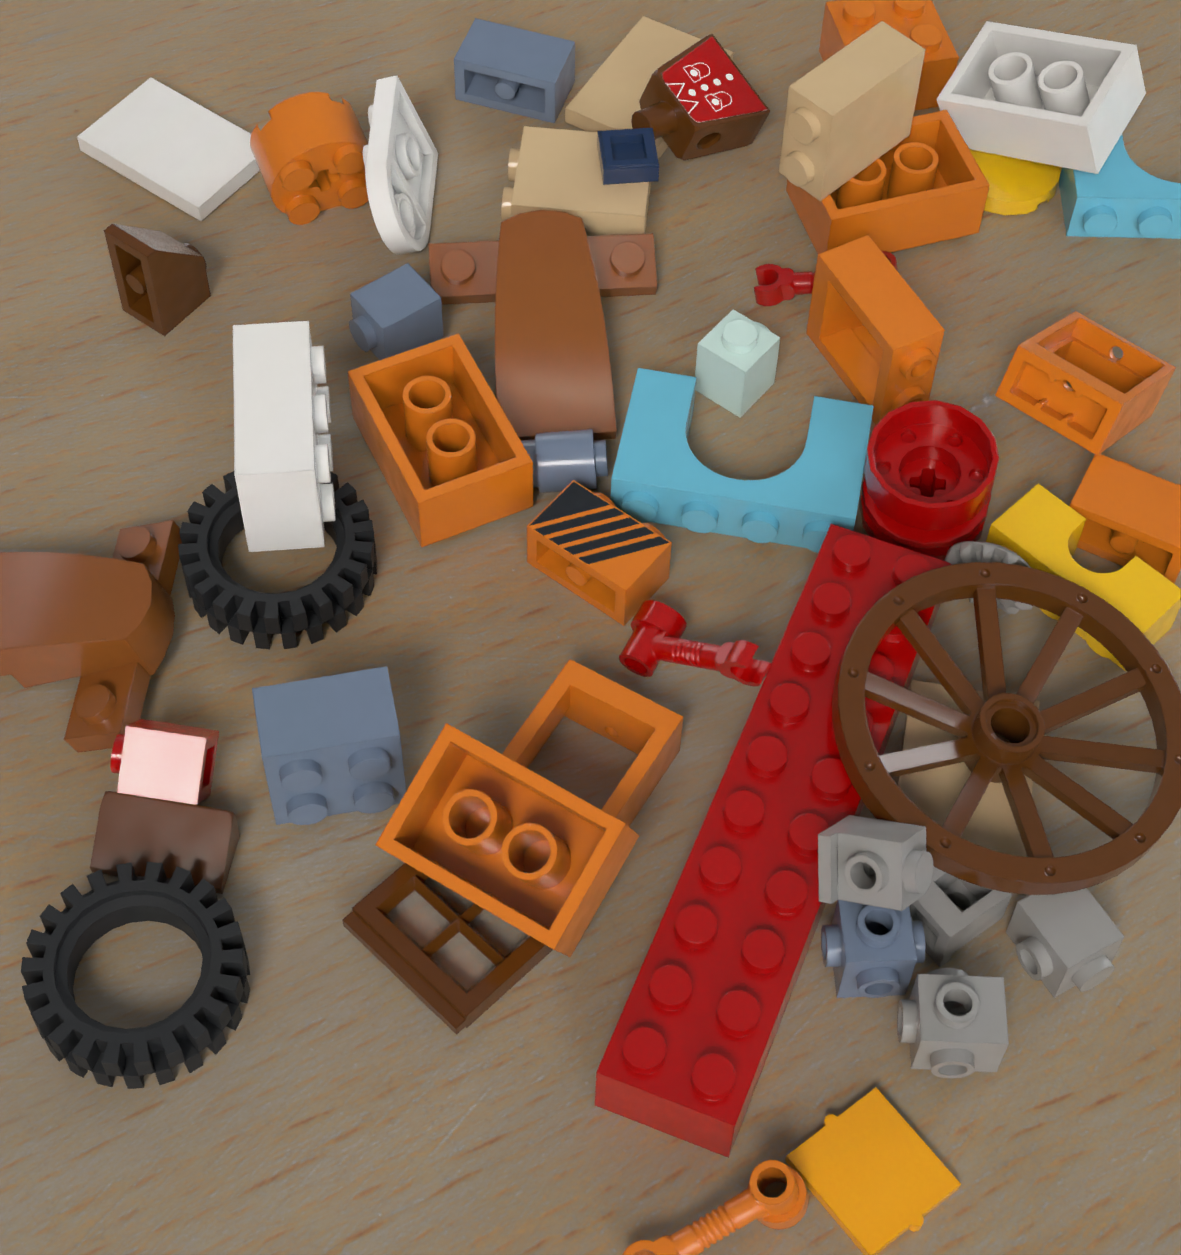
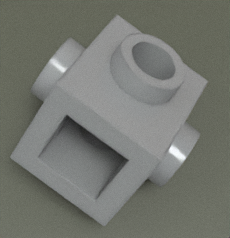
M941 968L933 970L928 974H917L909 1000L900 999L897 1011L899 1043H910L911 1069L931 1070L932 1074L942 1078H962L971 1075L973 1072H997L1009 1045L1004 977L969 976L965 971L955 968Z

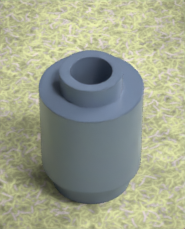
M593 429L536 433L534 440H521L533 461V488L539 487L540 493L562 492L573 480L589 490L597 489V477L608 476L606 440L594 441Z

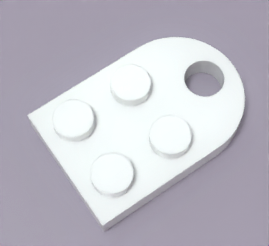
M396 75L376 81L374 104L368 108L370 134L368 144L363 147V162L368 200L377 230L388 249L396 255L421 251L428 243L438 152L401 81Z

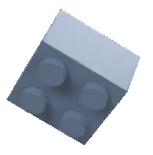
M387 666L252 688L262 761L276 825L285 823L310 825L323 820L326 816L355 811L368 814L378 813L400 803L406 793L400 731Z

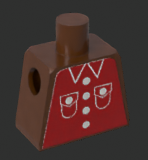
M710 34L656 69L639 100L641 110L634 112L631 123L633 129L653 128L654 139L662 137L674 155L685 161L752 144L771 111L715 36Z

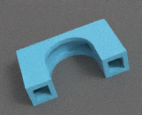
M1122 135L1098 174L1062 167L1059 189L1066 236L1181 239V183L1157 178L1137 166L1127 154Z
M642 368L637 369L611 478L610 499L617 508L641 523L652 522L687 528L697 533L712 532L742 537L757 543L772 542L802 547L819 553L831 524L854 531L873 405L814 396L806 445L802 455L795 464L786 471L770 478L737 480L722 476L708 469L695 457L687 441L694 410L696 377Z

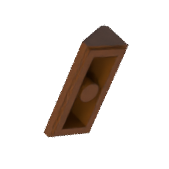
M105 791L100 805L90 869L92 872L102 870L103 874L118 876L116 865L132 862L136 877L145 876L147 862L162 863L167 878H171L176 867H180L191 872L195 886L202 879H205L214 886L216 893L223 894L240 838L236 816L228 810Z

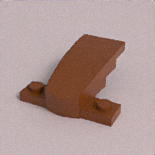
M536 210L519 213L502 221L499 241L428 244L430 284L432 289L441 297L442 305L495 302L496 399L519 439L534 440L536 433L593 429L594 440L616 439L617 428L612 374L601 297L656 295L657 274L653 233L587 236L582 218L562 211Z
M174 520L120 529L112 558L55 552H0V676L12 675L24 688L80 677L64 740L77 752L113 748L116 736L119 733L125 734L126 726L141 718L150 677L155 674L164 659L173 636L175 612L171 591L180 559L178 544H182L179 534L180 528Z

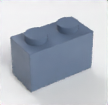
M475 18L454 57L456 100L555 123L575 82V41Z

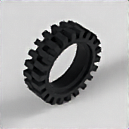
M234 471L223 476L226 489L225 494L213 484L202 492L205 506L194 501L188 509L190 523L182 522L179 532L182 544H178L189 598H192L194 609L201 618L207 615L210 628L220 634L228 626L230 640L242 645L249 632H253L256 648L269 650L272 634H281L283 648L291 649L298 648L295 632L306 630L309 640L313 644L324 639L322 623L325 621L337 633L347 625L345 610L355 616L360 613L364 608L363 594L371 596L374 588L373 574H377V557L373 523L369 518V509L364 500L357 501L356 490L348 482L339 488L338 475L330 471L331 483H333L336 520L324 522V530L331 536L337 547L333 561L326 571L311 584L284 593H261L245 588L232 580L222 567V559L227 546L235 535L244 529Z
M132 862L118 864L116 867L119 880L107 884L102 870L87 875L92 890L84 895H81L74 884L70 885L60 893L66 908L62 912L50 904L40 915L45 932L31 930L26 944L32 958L22 957L21 973L27 984L22 986L24 999L50 1052L59 1062L65 1058L70 1071L84 1078L88 1070L92 1071L97 1084L113 1087L116 1076H122L128 1089L144 1088V1075L155 1073L159 1085L175 1081L171 1068L183 1062L189 1073H192L203 1066L199 1052L205 1047H208L216 1055L227 1044L223 1033L224 1028L229 1027L236 1031L242 1019L239 1003H248L250 987L247 975H251L249 960L238 921L235 922L231 906L224 897L218 901L214 886L205 879H202L195 886L191 872L180 867H176L172 877L167 878L163 864L156 862H147L145 876L136 877ZM154 921L178 928L196 942L202 953L200 978L193 994L180 1009L166 1019L146 1027L124 1029L106 1026L90 1018L77 1006L73 986L79 963L93 943L112 929L132 922Z

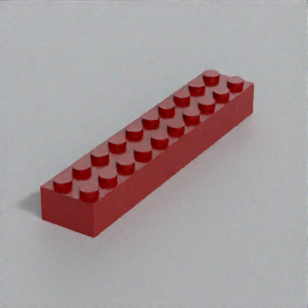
M834 524L830 525L597 1069L595 1106L729 1158L826 903L819 902L818 834L849 815L860 816L864 806L862 799L848 777L835 741L832 721V695L840 660L856 627L880 598L914 576L933 569L949 566L951 563ZM940 604L917 613L930 631ZM895 627L882 640L873 653L867 672L908 689L920 656L901 630ZM865 697V710L870 734L878 754L883 755L899 711Z

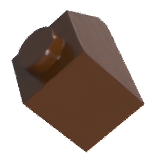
M111 224L104 230L123 311L158 333L166 336L211 296L206 272V261L194 246L188 243L182 244L158 230Z

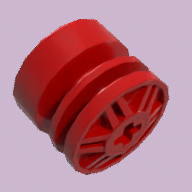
M938 400L910 402L888 412L873 428L867 446L864 467L865 478L862 484L860 499L862 525L870 537L945 561L947 552L953 545L960 542H977L980 539L987 518L991 492L999 463L996 439L983 420L961 406Z

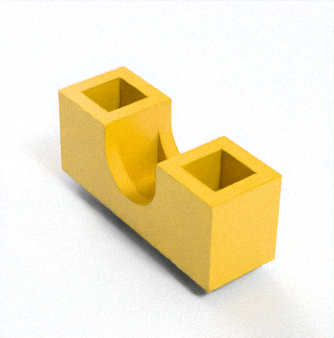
M1039 483L990 525L986 542L997 544L1013 551L1023 558L1031 568L1062 577L1104 599L1138 627L1153 645L1172 628L1181 607V588L1137 556L1121 569L1111 573L1092 572L1080 566L1072 556L1075 554L1086 518ZM1041 609L1048 617L1059 620L1060 616ZM1077 627L1075 633L1084 639L1096 654L1109 658L1126 671L1100 642L1083 629Z

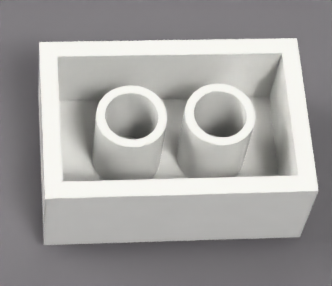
M986 21L936 100L940 111H948L965 143L971 150L1098 174L1146 95L1137 45Z
M309 321L233 325L234 475L249 552L325 547L324 522L336 520L334 489L330 471H333L331 434L320 435V433L329 432L328 423H331L329 386L317 387V384H325L327 382L324 346H312Z

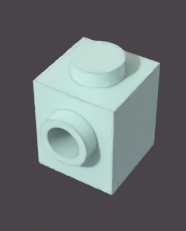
M733 309L698 343L695 391L741 418L775 382L781 337L772 333L765 325L754 322Z

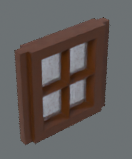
M406 863L352 907V912L342 920L343 926L456 1035L464 1027L468 1028L553 951V949Z

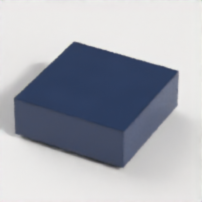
M653 128L597 131V148L603 185L659 181V162Z

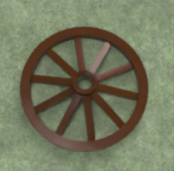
M971 562L933 569L901 583L880 598L856 627L840 660L832 695V721L841 761L858 795L876 819L926 827V851L932 855L933 866L966 882L1006 893L1054 895L1074 892L1103 883L1133 866L1150 851L1172 824L1181 808V691L1168 665L1154 645L1125 615L1104 599L1082 586L1042 570L998 562ZM973 598L984 701L917 614L918 612L940 603ZM997 599L1029 604L1060 616L1016 694L1006 693ZM895 627L901 630L963 713L867 672L873 653L882 640ZM1077 627L1083 629L1100 642L1127 671L1118 677L1042 711H1039L1034 705ZM1140 692L1152 719L1157 749L1044 735ZM865 697L946 731L960 739L879 755L868 727ZM996 734L1002 735L1010 743L1001 740L996 736ZM1045 760L1156 773L1148 804L1138 821L1133 824ZM964 762L971 771L968 780L942 826L923 813L892 779V777ZM1025 776L1113 840L1079 854L1054 857ZM990 782L1002 783L1027 857L993 851L961 838Z

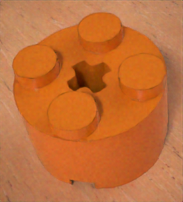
M308 92L295 95L276 104L268 111L271 120L261 131L258 124L253 129L250 137V147L273 203L281 212L287 214L291 223L296 225L307 224L315 220L320 211L341 205L348 209H354L363 206L369 201L363 162V147L368 144V141L351 104L342 98V103L332 101L329 93Z

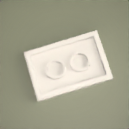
M151 77L77 136L80 151L199 221L206 218L260 171L250 147L251 134Z

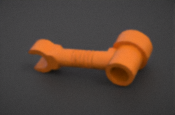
M767 1160L761 1162L752 1171L747 1189L724 1202L723 1206L719 1205L717 1209L711 1210V1213H706L705 1217H699V1220H694L692 1225L688 1224L670 1236H662L654 1242L650 1240L636 1241L629 1245L622 1255H698L705 1248H710L711 1244L715 1245L717 1240H723L724 1236L728 1237L730 1233L736 1232V1229H741L756 1219L771 1229L781 1230L790 1228L804 1217L808 1208V1192L804 1181L796 1170L781 1161ZM773 1182H783L787 1185L785 1191L778 1197L770 1198L763 1195L765 1188Z

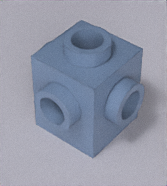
M837 900L832 924L822 925L821 929L823 964L825 967H833L837 998H881L906 995L916 963H924L926 951L923 924L921 921H911L909 907L899 911Z

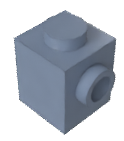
M409 263L350 293L353 317L349 321L350 332L357 345L363 351L368 352L371 350L379 360L435 342L443 337L441 297Z

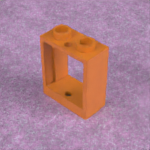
M869 235L818 254L806 334L856 400L860 404L874 406L872 421L875 425L888 412L910 402L929 401L945 329Z
M1075 311L1018 345L995 396L1098 456L1152 416L1176 367ZM1117 346L1122 349V358L1114 356L1113 347Z
M569 659L502 754L528 768L564 716L638 754L601 809L630 826L680 751L683 716Z

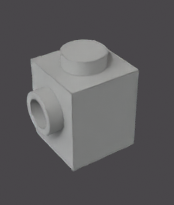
M1087 888L1054 895H1029L1017 902L1006 930L1007 935L1016 946L1017 956L1024 970L1034 980H1041L1054 998L1075 986L1081 992L1088 991L1108 978L1115 969L1112 961L1124 939L1123 934Z

